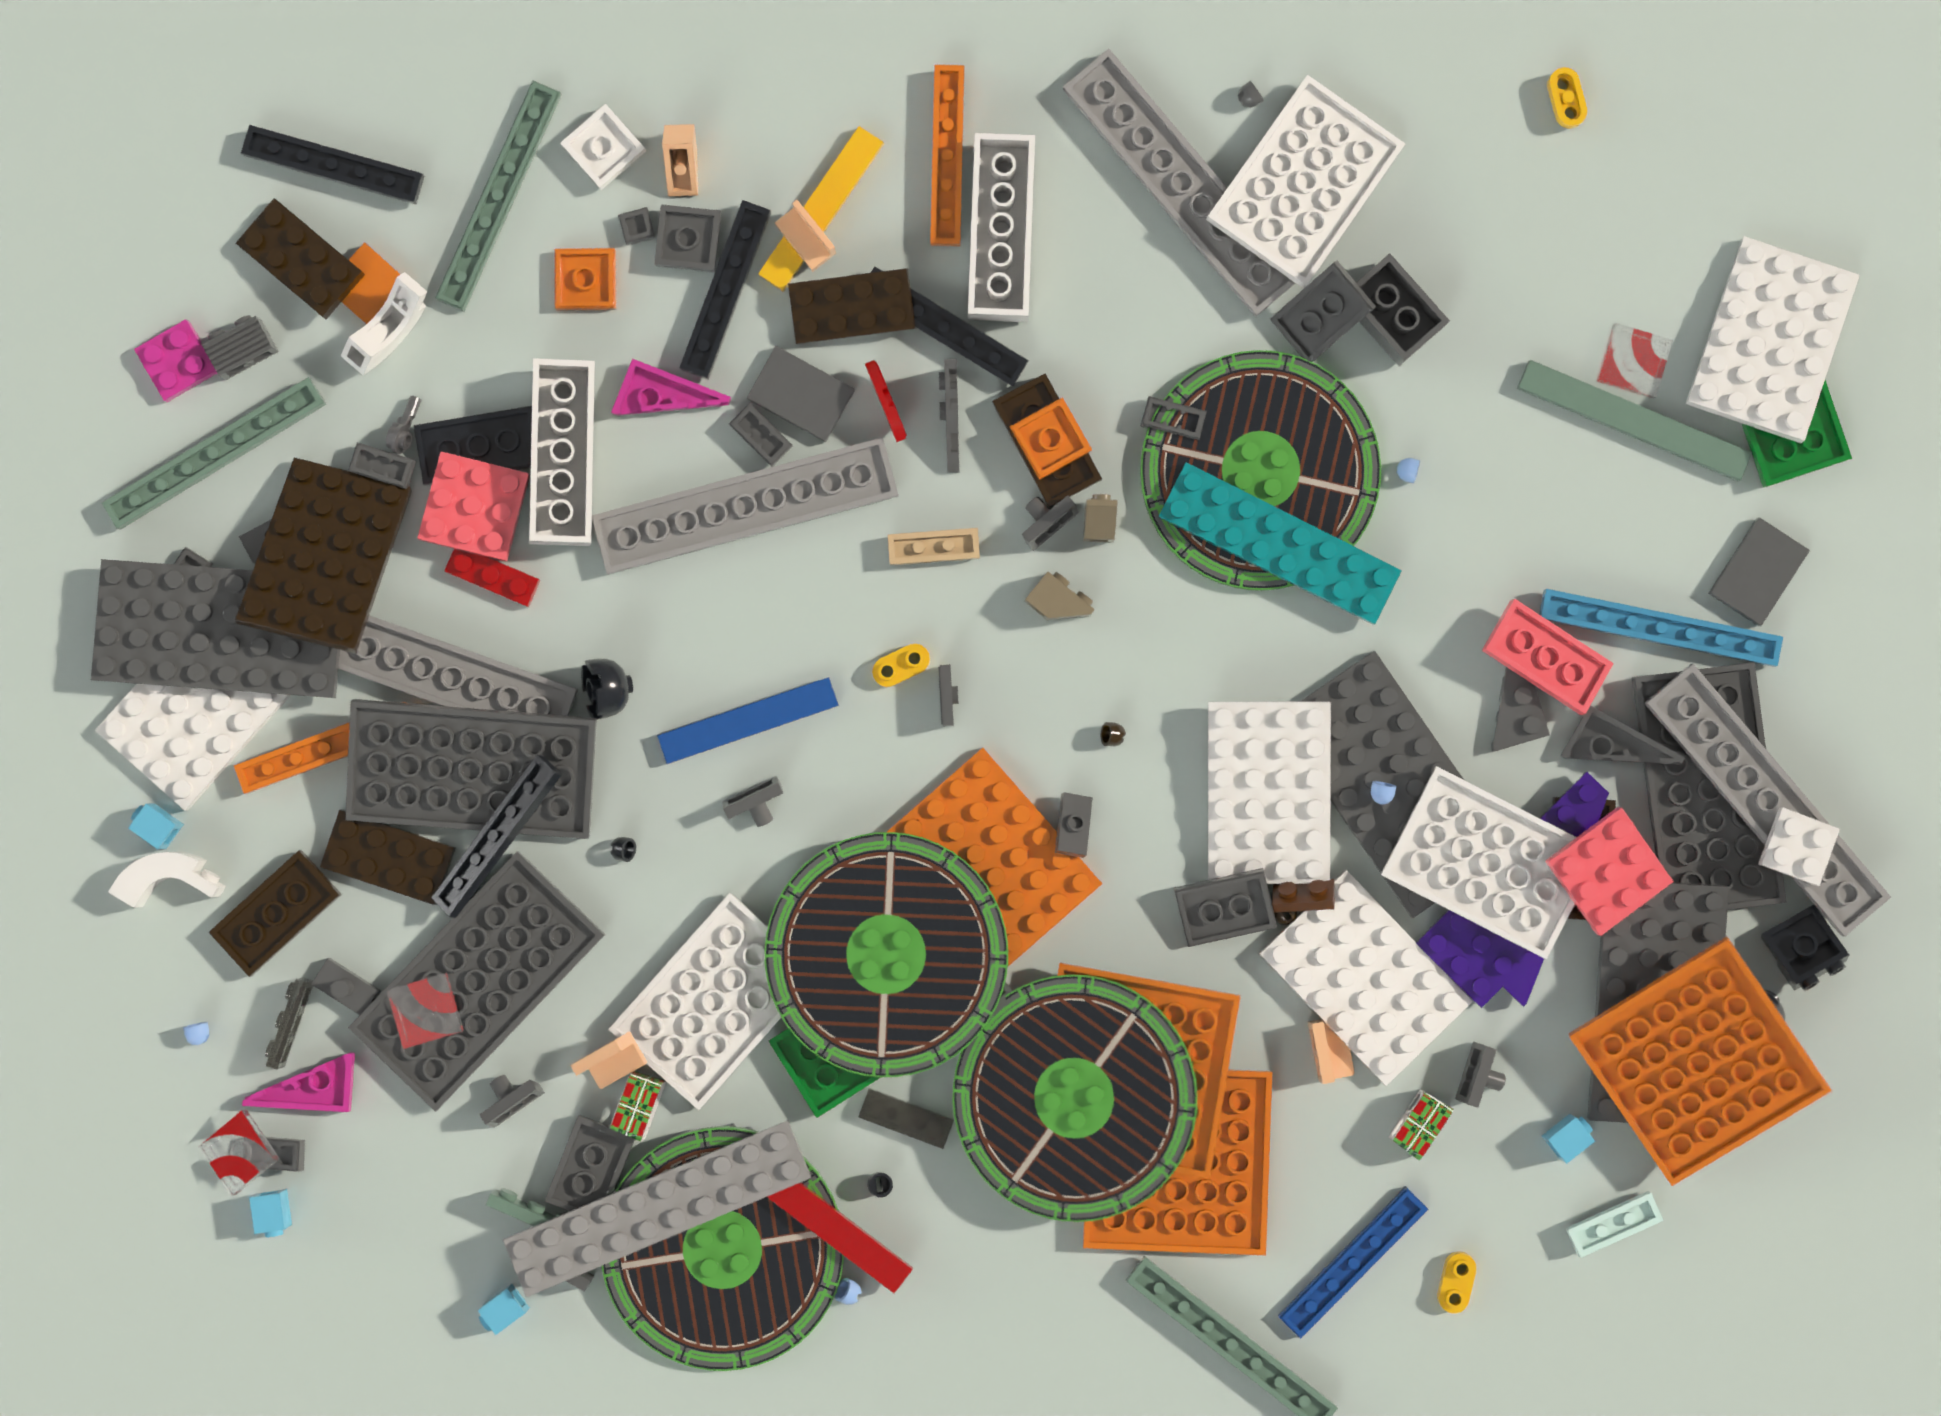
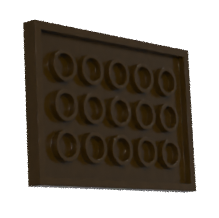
M294 457L235 619L237 624L356 654L412 493L411 487L407 486L404 489L347 470Z

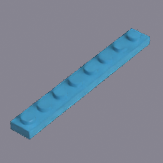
M1544 589L1539 615L1550 622L1755 662L1772 667L1778 666L1783 636L1551 589Z

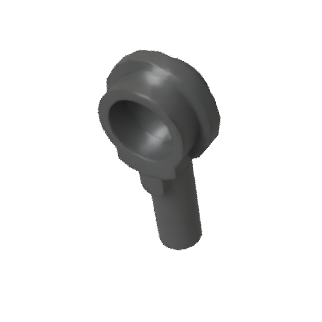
M410 396L403 416L399 417L397 423L394 422L387 432L386 446L396 454H402L412 444L413 437L412 433H410V426L422 401L418 397Z

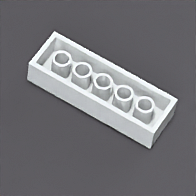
M975 133L968 320L1028 322L1035 135Z
M533 358L529 544L591 545L595 361Z

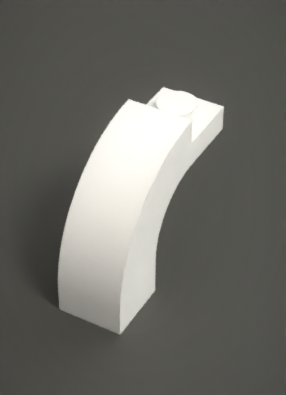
M405 272L399 275L380 311L363 328L348 337L341 357L362 375L376 367L393 352L417 323L426 307L423 300L427 291Z
M162 852L144 856L130 864L117 877L108 892L133 908L143 907L155 887L169 878L183 880L211 898L220 897L226 886L218 882L220 877L207 869H204L203 872L201 871L207 860L185 852Z

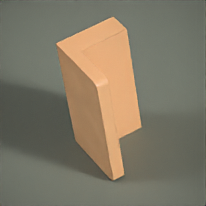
M796 200L792 203L793 209L777 220L775 225L813 272L834 256L836 250L835 246L805 208Z
M1322 1019L1308 1021L1319 1082L1322 1084L1333 1083L1337 1078L1353 1076L1355 1072L1351 1051Z
M629 1031L570 1066L576 1076L589 1069L598 1087L603 1089L644 1066L647 1061Z

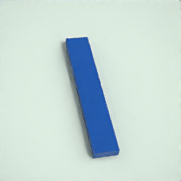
M828 677L657 736L666 763L670 764L835 708L839 705Z
M1405 1186L1295 1297L1278 1317L1301 1339L1429 1209Z

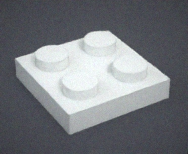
M606 104L561 142L563 148L601 190L646 152L643 145Z
M1779 807L1758 864L1809 884L1820 886L1840 829L1789 809Z

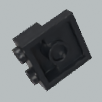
M1815 905L1806 908L1761 934L1762 940L1778 962L1777 967L1794 991L1800 987L1803 991H1807L1820 982L1818 977L1828 972L1830 976H1833L1846 968L1844 962L1847 961L1849 953Z

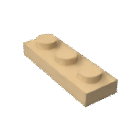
M978 528L887 534L890 565L980 559Z

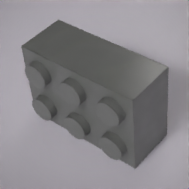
M1390 253L1356 282L1376 306L1359 322L1398 366L1402 365L1450 322Z

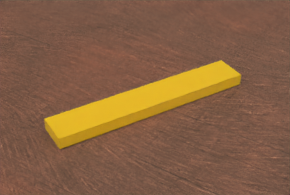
M860 126L853 133L804 205L805 210L823 232L826 231L884 146L883 141ZM783 236L758 275L784 292L804 261Z

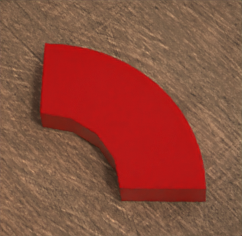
M873 360L865 363L870 380L896 442L906 439L907 434L877 361Z

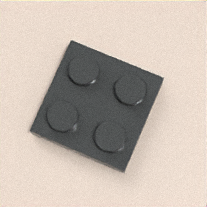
M661 204L655 266L715 272L721 211Z

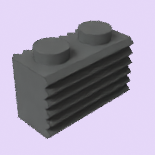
M247 315L239 318L234 322L235 327L226 332L223 329L213 332L208 336L209 341L202 344L217 374L225 380L230 379L241 371H245L247 368L279 352L264 323L257 316L251 317Z

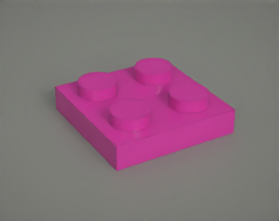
M187 319L134 349L162 399L167 403L217 374L202 346L200 338Z

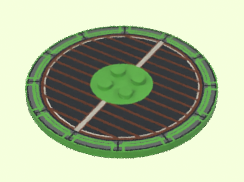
M1265 350L1244 351L1225 355L1198 367L1185 376L1163 399L1207 411L1199 440L1148 427L1140 462L1141 489L1150 520L1166 546L1189 568L1212 581L1238 589L1266 591L1294 586L1158 517L1186 462L1352 546L1359 541L1370 522L1379 496L1381 483L1380 450L1375 431L1363 406L1348 387L1332 373L1318 364L1289 353ZM1159 406L1152 421L1161 424L1166 421L1169 426L1177 428L1178 425H1181V429L1195 432L1199 416L1186 412L1182 415L1179 410L1171 409L1167 411L1166 407Z
M877 832L845 839L829 846L806 862L791 878L778 898L770 917L765 941V970L768 986L775 1006L790 1031L807 1049L833 1066L848 1072L872 1077H900L927 1071L943 1064L965 1049L981 1033L998 1006L1007 977L1009 960L1008 939L1002 913L995 897L980 875L965 860L944 846L923 837L895 832Z
M1077 974L1057 975L1036 980L1010 992L1005 996L1006 1001L995 1009L991 1019L981 1033L961 1051L955 1070L953 1082L954 1118L961 1143L971 1163L989 1186L1003 1198L1021 1209L1048 1219L1069 1222L1095 1221L1121 1214L1141 1204L1160 1189L1174 1173L1184 1157L1195 1128L1198 1102L1196 1076L1189 1052L1180 1034L1164 1013L1146 997L1125 985L1102 977Z
M716 1126L700 1128L674 1136L646 1153L625 1175L615 1192L759 1131L741 1127ZM804 1157L811 1178L801 1183L839 1211L827 1183L817 1169ZM764 1197L602 1265V1272L609 1296L618 1314L628 1328L647 1346L664 1357L686 1366L711 1371H731L758 1366L774 1360L794 1348L814 1330L826 1314L837 1292L842 1275L844 1255L769 1198Z

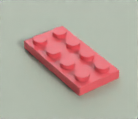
M1516 599L1510 600L1482 649L1484 653L1579 715L1586 714L1614 664Z

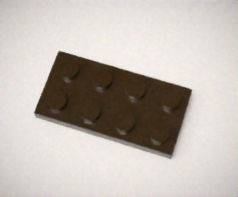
M275 198L235 243L325 320L365 275Z
M908 268L788 284L796 344L916 329Z
M1045 373L997 398L992 403L1048 508H1051L1067 495L1071 497L1100 482L1102 477L1089 453L1039 480L1010 430V426L1059 399Z
M339 810L320 867L432 905H437L432 896L446 879L456 847L384 823L346 820V811Z
M298 850L212 928L209 934L247 976L252 977L342 894L302 850Z

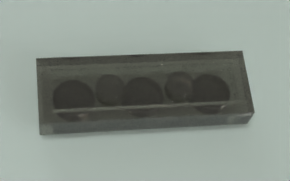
M301 977L297 978L295 983L291 982L285 995V999L288 1000L285 1011H281L277 1017L275 1028L278 1031L275 1040L272 1039L269 1042L265 1052V1057H268L267 1067L276 1070L285 1067L313 985H311L313 980Z
M872 1088L868 1089L858 1118L944 1149L954 1122L952 1118Z

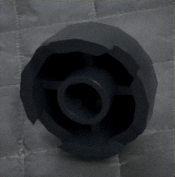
M609 659L586 660V665L581 667L582 691H587L588 698L592 704L586 705L590 717L597 718L598 720L617 715L625 708L629 693H633L631 676L625 675L623 668L615 661Z

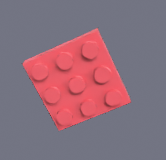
M440 452L417 539L507 562L530 474Z
M1622 807L1615 808L1545 861L1596 935L1602 936L1673 883L1669 874Z

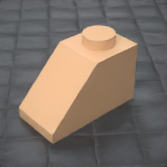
M664 125L662 147L668 196H698L695 125Z

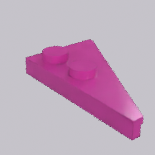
M632 358L611 413L618 416L729 406L731 397Z
M355 1052L347 1053L249 1095L242 1100V1106L350 1112Z

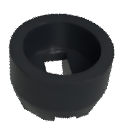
M618 837L611 842L613 848L610 853L613 858L624 862H630L634 858L636 853L634 839Z
M876 1172L869 1177L867 1187L872 1195L882 1198L890 1194L893 1182L887 1174ZM876 1177H879L880 1179V1186L882 1190L880 1192H877L875 1180Z

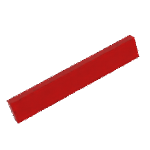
M800 1182L767 1196L776 1205L895 1294L913 1270L912 1266Z

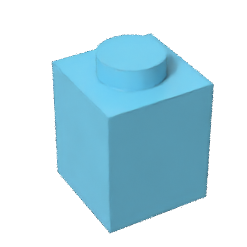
M146 803L144 806L140 805L131 816L133 822L128 829L156 849H167L184 824L155 803Z
M1568 1114L1542 1135V1138L1557 1157L1566 1164L1595 1142L1590 1135L1593 1129L1582 1116L1577 1118L1571 1114Z
M287 1189L257 1193L249 1198L254 1234L264 1233L265 1238L280 1236L284 1234L283 1230L292 1225Z
M510 1284L481 1306L478 1310L480 1314L479 1320L487 1331L492 1330L496 1336L524 1315L530 1307L515 1286Z

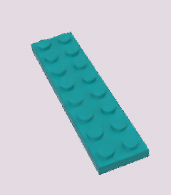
M1187 462L1184 464L1158 516L1372 625L1376 624L1402 570Z

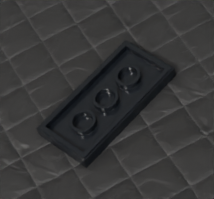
M532 406L413 425L423 485L432 484L440 452L514 470L531 468Z

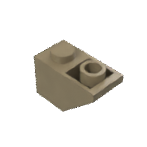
M1093 494L1091 499L1086 500L1084 505L1083 542H1114L1118 500H1111V495Z
M1047 572L1024 601L1046 620L1087 617L1095 610L1091 607L1093 601L1081 591L1075 594L1067 587L1070 582L1058 572H1055L1054 575Z

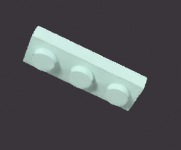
M1647 1191L1567 1227L1566 1231L1577 1255L1582 1258L1664 1220L1652 1193Z

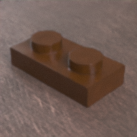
M1334 879L1327 881L1314 880L1310 884H1294L1293 882L1273 884L1272 905L1274 913L1335 909Z

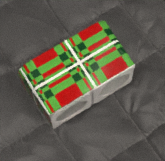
M636 1071L631 1072L609 1129L642 1142L649 1131L666 1081Z
M1420 1089L1391 1131L1389 1138L1419 1161L1450 1118L1454 1109Z

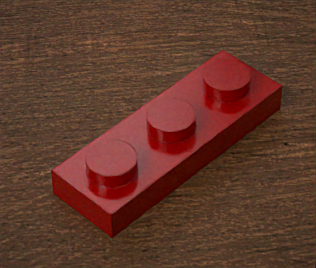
M453 549L444 572L527 607L530 606L541 581L536 577L489 557Z

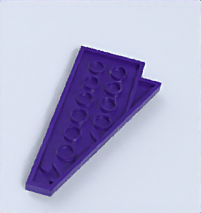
M1585 772L1540 819L1578 837L1598 822L1609 792L1588 772ZM1447 910L1416 941V944L1480 1008L1502 987L1524 1007L1528 1002L1544 958L1450 910Z

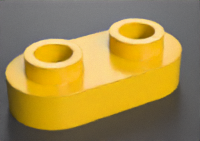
M1558 68L1551 74L1547 82L1556 121L1562 127L1567 129L1576 128L1587 116V106L1579 76L1571 68ZM1557 82H1565L1567 88L1564 90L1560 89ZM1565 110H1572L1574 118H1568L1565 115Z
M909 644L877 660L872 670L873 677L883 687L895 686L925 671L930 662L929 653L920 644ZM912 653L920 655L921 659L918 664H911L909 662V656ZM885 666L892 667V676L884 677L882 669Z
M1453 1252L1446 1258L1437 1292V1300L1440 1306L1445 1311L1453 1314L1462 1312L1468 1306L1477 1270L1474 1259L1465 1252ZM1459 1264L1466 1265V1271L1462 1274L1456 1271ZM1454 1293L1459 1294V1300L1456 1303H1450V1296Z

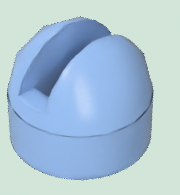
M1413 458L1401 460L1397 465L1398 476L1405 482L1415 483L1420 460Z
M1372 781L1371 796L1378 804H1388L1394 798L1397 786L1386 782Z
M208 1022L183 1027L185 1038L192 1045L203 1044L209 1038Z
M844 1278L839 1282L835 1299L843 1304L853 1305L858 1302L856 1298L858 1294L862 1293L861 1288L855 1281Z

